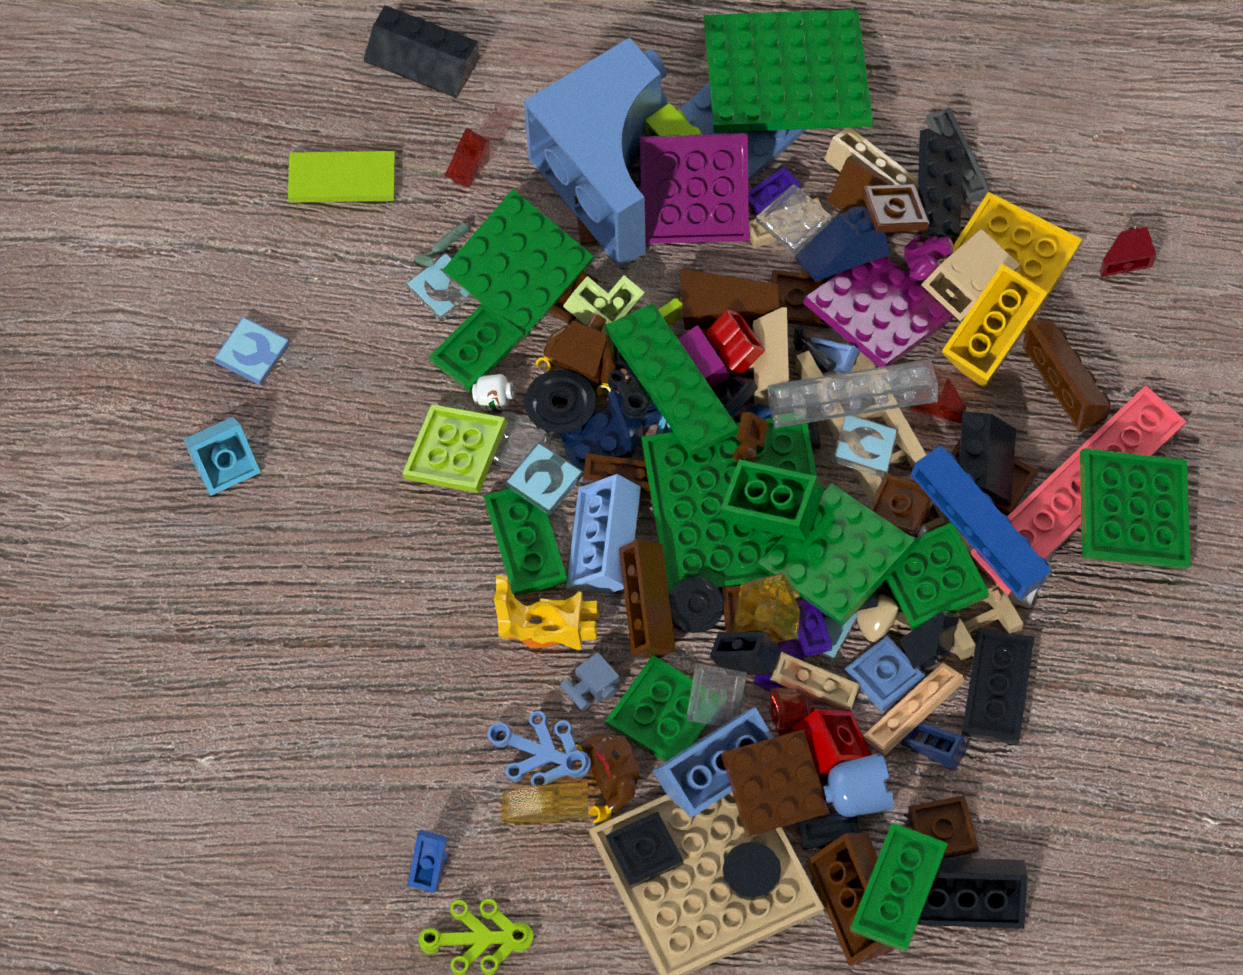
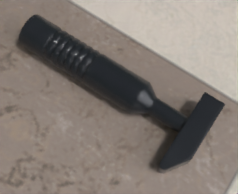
M801 325L795 326L794 346L796 351L802 349L804 345V349L809 351L828 371L834 370L836 363L812 341H807L803 337L804 328Z

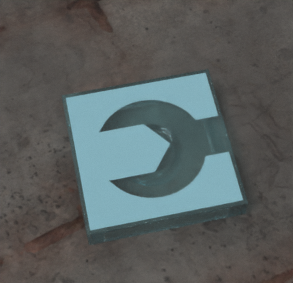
M538 442L505 481V486L550 516L581 479L583 471Z

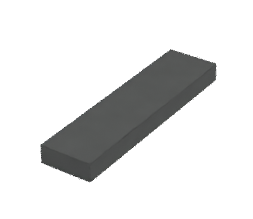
M951 108L926 115L925 121L929 129L963 146L961 195L965 203L969 204L984 199L988 192L991 193V190Z

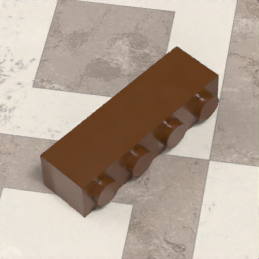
M635 540L619 548L632 656L651 658L654 655L657 658H661L676 651L663 545L661 543Z

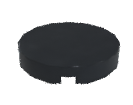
M700 577L687 578L679 582L670 592L669 601L672 621L681 630L690 633L705 632L713 628L721 619L724 609L723 596L719 588L710 580Z
M757 842L741 843L732 848L725 857L722 868L724 883L727 888L729 887L734 892V895L741 899L750 901L763 899L775 890L779 884L781 876L780 861L775 852L764 844Z

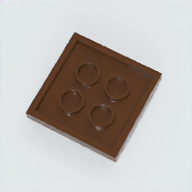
M804 730L721 753L746 838L829 814Z

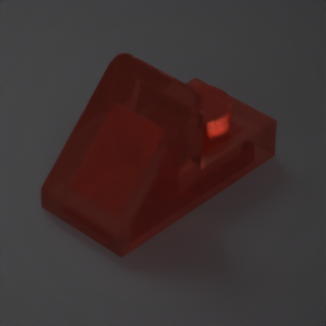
M466 128L444 176L466 188L470 187L480 165L489 162L490 140Z
M947 378L942 395L936 394L929 389L920 390L915 388L910 410L961 423L963 411H966L967 406L950 379Z

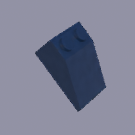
M864 206L852 207L847 212L839 214L795 257L797 262L816 282L889 255L885 232H876L869 211Z

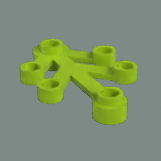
M485 899L480 904L482 917L491 919L502 930L491 932L468 911L466 902L456 900L450 906L452 917L456 920H461L473 932L439 933L434 928H427L420 933L418 938L420 949L426 954H435L442 946L473 945L463 956H457L451 961V970L454 975H466L469 967L491 944H503L493 956L487 955L480 962L481 970L485 975H494L498 971L499 965L513 951H525L531 946L533 932L525 923H512L497 909V904L494 900ZM486 905H491L494 907V910L486 913L483 908ZM457 906H462L465 910L463 913L457 914L454 912V909ZM516 932H521L524 934V937L521 940H516L513 938V935ZM428 935H433L435 941L427 943L425 938ZM491 961L495 966L492 969H486L484 964ZM459 962L465 964L463 970H456L454 967Z

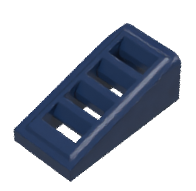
M924 722L918 724L901 741L903 746L955 770L967 751V743L964 736ZM919 731L924 732L919 742L915 741ZM930 736L934 737L930 745H926ZM942 741L944 744L941 750L937 749Z

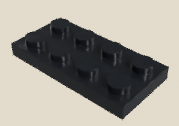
M927 128L920 131L918 195L929 226L927 230L919 231L930 236L936 235L938 239L948 237L954 245L960 236L963 146Z
M978 628L961 736L1014 745L1019 744L1034 637Z

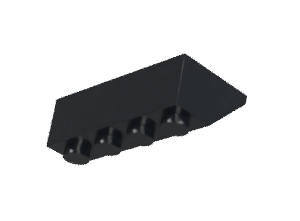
M386 5L373 24L364 55L365 63L454 98L458 97L480 59L478 41Z
M943 857L917 925L1024 929L1028 877L1025 860Z

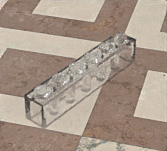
M930 359L768 385V405L775 428L938 402V381Z

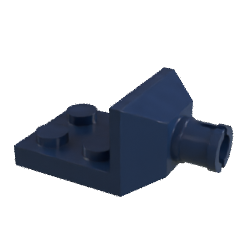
M614 390L608 392V408L595 411L594 415L590 417L589 423H585L580 430L576 429L571 434H560L570 464L579 471L584 472L586 453L618 458L632 457L643 436V429L659 424L661 413L657 410L656 405L649 407L648 413L643 418L631 419L625 416L621 410L622 396Z

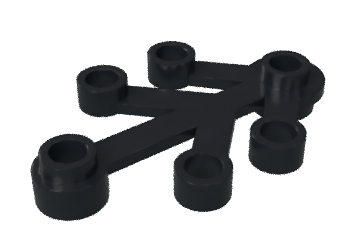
M619 351L616 364L618 367L626 369L635 383L636 389L635 392L631 391L625 382L624 373L619 370L610 372L608 385L613 389H617L622 396L621 410L623 414L631 419H640L648 413V408L655 404L650 396L645 397L646 390L628 363L621 360L624 357ZM618 378L620 381H614L613 379Z

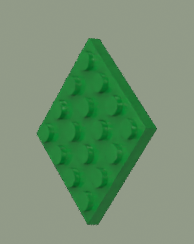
M512 189L445 266L443 272L493 313L500 314L524 333L523 338L525 340L595 258Z
M1087 448L1080 451L1082 558L1185 570L1191 567L1187 460Z
M831 484L823 493L807 540L783 535L758 564L766 573L843 626L917 546L914 538Z

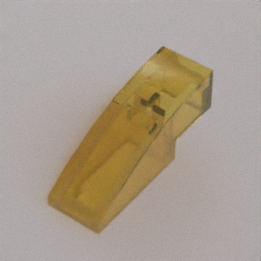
M588 782L533 786L502 793V822H560V818H588Z

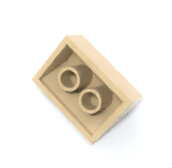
M779 308L753 321V331L751 332L758 338L765 350L748 368V372H753L754 379L749 380L754 381L758 387L752 394L754 396V406L757 404L763 406H787L789 383L787 308Z

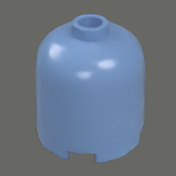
M881 753L835 765L828 775V785L823 786L826 802H832L835 810L845 817L894 809L892 791L888 792L887 785L884 784V780L889 779L883 755Z

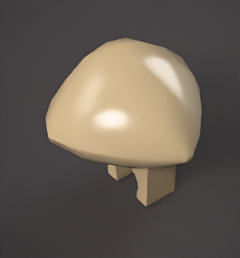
M883 594L878 596V607L859 610L856 613L863 635L872 642L879 640L889 630L893 632L898 631V625L908 626L903 613L898 611L897 604Z

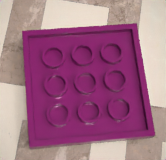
M747 133L640 136L641 193L645 200V244L749 241Z
M885 256L840 272L807 295L803 303L882 370H885L948 324L954 316L934 296Z

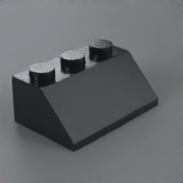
M963 411L958 465L973 477L975 484L983 493L990 496L993 504L1011 505L1016 428L989 413Z

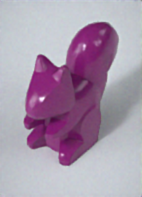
M916 235L904 247V257L910 268V277L918 281L927 279L938 267L937 261L940 258H948L954 253L952 240L948 237L938 239L936 235L928 238L925 243H923V238L920 235Z

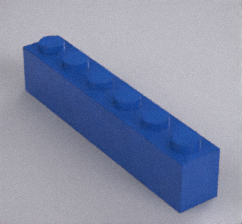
M941 445L916 462L910 476L1019 600H1022L1046 582L1052 572L1047 561L1033 550L1028 539L1018 533L1012 526L1010 519L995 507L990 496L980 490L975 484L973 477L957 464L955 457L950 452H947Z

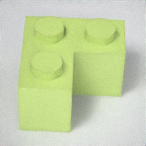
M587 276L571 294L563 307L585 325H587L592 313L604 317L607 321L601 333L609 336L605 331L606 324L626 316L645 292L626 276H623L612 290L607 293Z

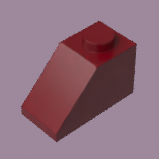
M1131 227L1121 231L1102 260L1100 268L1101 277L1153 267L1156 252L1148 227Z

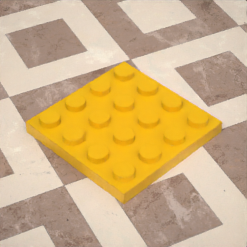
M988 192L953 245V252L982 229L1021 265L1015 272L1048 292L1047 300L1081 246L1082 239Z

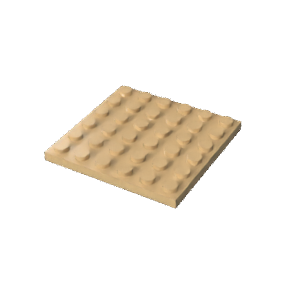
M730 792L694 817H690L668 795H665L589 829V834L659 975L690 974L824 911V907L782 827L746 838L733 792ZM658 811L684 864L634 888H630L605 839V835ZM747 842L761 843L772 849L778 857L781 866V876L775 890L769 893L767 897L753 901L741 899L734 895V892L729 887L727 888L724 883L722 873L725 857L731 849Z

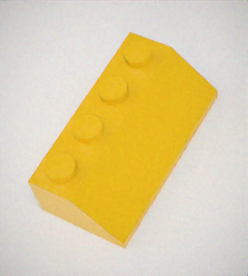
M1002 263L941 352L962 374L986 388L1026 330L1027 321L1034 318L1045 302L1048 292Z

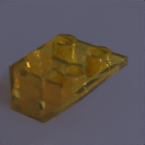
M780 573L741 583L733 632L765 631L774 643L797 637L801 612L786 575Z

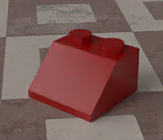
M815 710L793 727L794 732L804 730L818 777H828L830 770L835 765L872 755L852 711Z

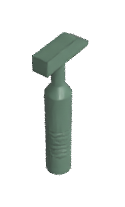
M464 222L460 223L433 245L432 250L425 256L421 254L414 257L416 263L424 266L435 265L431 257L442 253L458 238L469 231L468 226Z

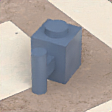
M598 652L576 668V680L579 682L577 685H574L569 678L565 679L560 685L582 711L586 710L591 704L585 698L586 695L589 694L598 704L603 699H611L620 687L619 675Z

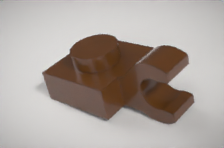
M751 412L742 413L736 437L742 443L734 452V461L746 460L754 463L756 449L763 448L769 422Z

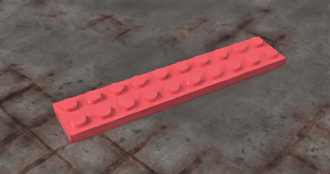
M1145 385L1007 516L1012 526L1020 535L1025 536L1033 550L1046 560L1081 526L1080 451L1082 449L1153 456L1187 421ZM972 549L969 554L975 566L1009 595L1012 592L980 554L975 549Z

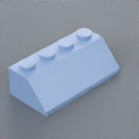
M616 474L578 488L566 584L567 589L608 594L624 589L619 548L635 540L641 486Z

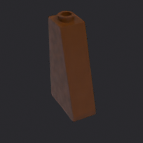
M680 270L681 303L683 304L682 319L685 330H691L697 325L700 329L710 328L727 309L738 312L747 324H753V321L779 308H786L785 294L779 293L778 284L691 270Z

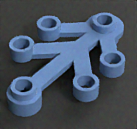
M534 711L529 717V722L536 730L541 744L512 734L511 729L502 722L494 723L488 729V739L494 746L501 748L509 745L535 755L520 763H511L507 766L506 775L513 782L521 781L525 773L550 762L557 763L560 766L546 773H535L531 778L532 786L539 792L546 791L550 783L565 776H569L572 779H581L590 772L591 759L585 752L577 750L572 737L573 727L566 720L557 722L554 727L556 735L562 739L566 754L555 749L547 728L548 718L542 711ZM537 717H543L540 724H534ZM568 726V731L560 734L561 727ZM506 733V737L502 741H498V735ZM576 762H582V766L580 769H573V766ZM519 768L518 775L511 776L512 770ZM539 778H545L543 785L536 786Z

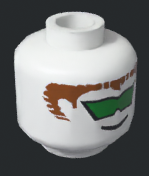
M503 374L479 377L477 383L473 384L472 388L475 405H479L484 411L507 408L510 399H513L515 394L513 383H508L507 378Z

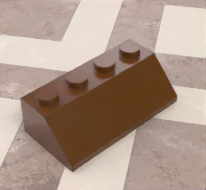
M1037 319L1027 321L1022 348L1077 430L1081 432L1107 419L1111 406L1110 399L1105 392L1099 390L1092 372L1087 371L1082 365L1079 353L1075 349L1072 350L1067 342L1065 332L1061 328L1058 329L1053 321Z
M845 833L806 860L849 966L879 957L896 949L850 931L878 859L868 833Z

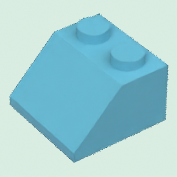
M234 417L183 439L193 464L210 496L261 473L241 425Z

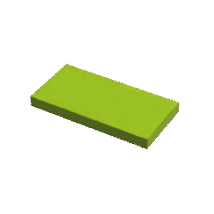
M395 151L289 153V203L394 201Z

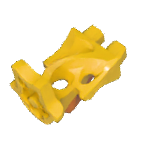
M496 575L494 603L498 618V634L503 640H520L529 648H547L561 643L576 650L582 649L583 640H597L596 621L585 620H599L598 601H583L582 592L578 591L574 596L566 600L540 598L539 602L526 606L519 602L514 594H512L508 577ZM537 618L542 620V623L531 624L530 620Z

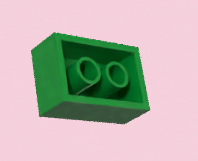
M738 460L721 506V511L730 524L807 540L824 489L817 476Z

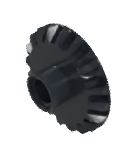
M553 370L540 375L530 384L525 394L524 405L530 422H533L537 429L541 428L547 434L552 432L559 436L561 433L571 434L576 429L580 430L585 423H589L590 417L594 415L596 397L591 384L580 374L569 370ZM557 404L566 405L562 408L555 407Z

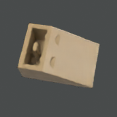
M980 229L941 263L921 285L962 322L1002 263L1014 271L1021 265L988 234Z

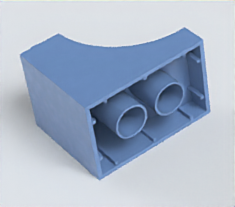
M630 37L524 100L528 159L574 215L580 218L619 269L646 253L645 200L628 172L635 158L640 153V136H645V120L667 105L666 97L661 89V79L667 76V72L661 58L652 49L643 53ZM574 196H577L579 203L575 204Z

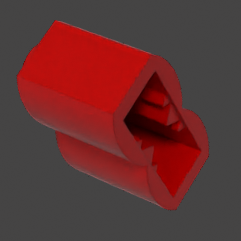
M727 309L706 331L709 343L716 352L720 353L723 364L731 372L736 371L744 374L765 352L761 342L751 332L749 325L738 312Z

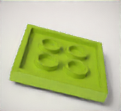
M431 404L402 475L405 480L480 493L508 422L505 417Z

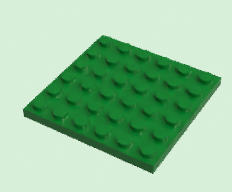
M858 9L704 15V33L714 132L872 127L873 117Z
M806 413L764 419L769 422L763 448L756 449L754 463L817 476ZM674 432L641 437L658 543L663 545L669 596L670 592L679 582L692 577L710 580L719 590H722V587L757 585L775 580L774 577L760 568L758 562L783 535L730 524L721 511V506L738 463L733 460L736 448L742 443V441L736 439L737 434L692 456H689Z

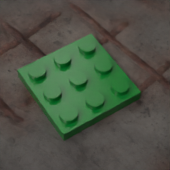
M952 522L914 538L917 546L886 579L911 631L942 611L957 612L989 598V591Z
M652 655L607 717L605 725L666 762L697 742L724 704V698Z

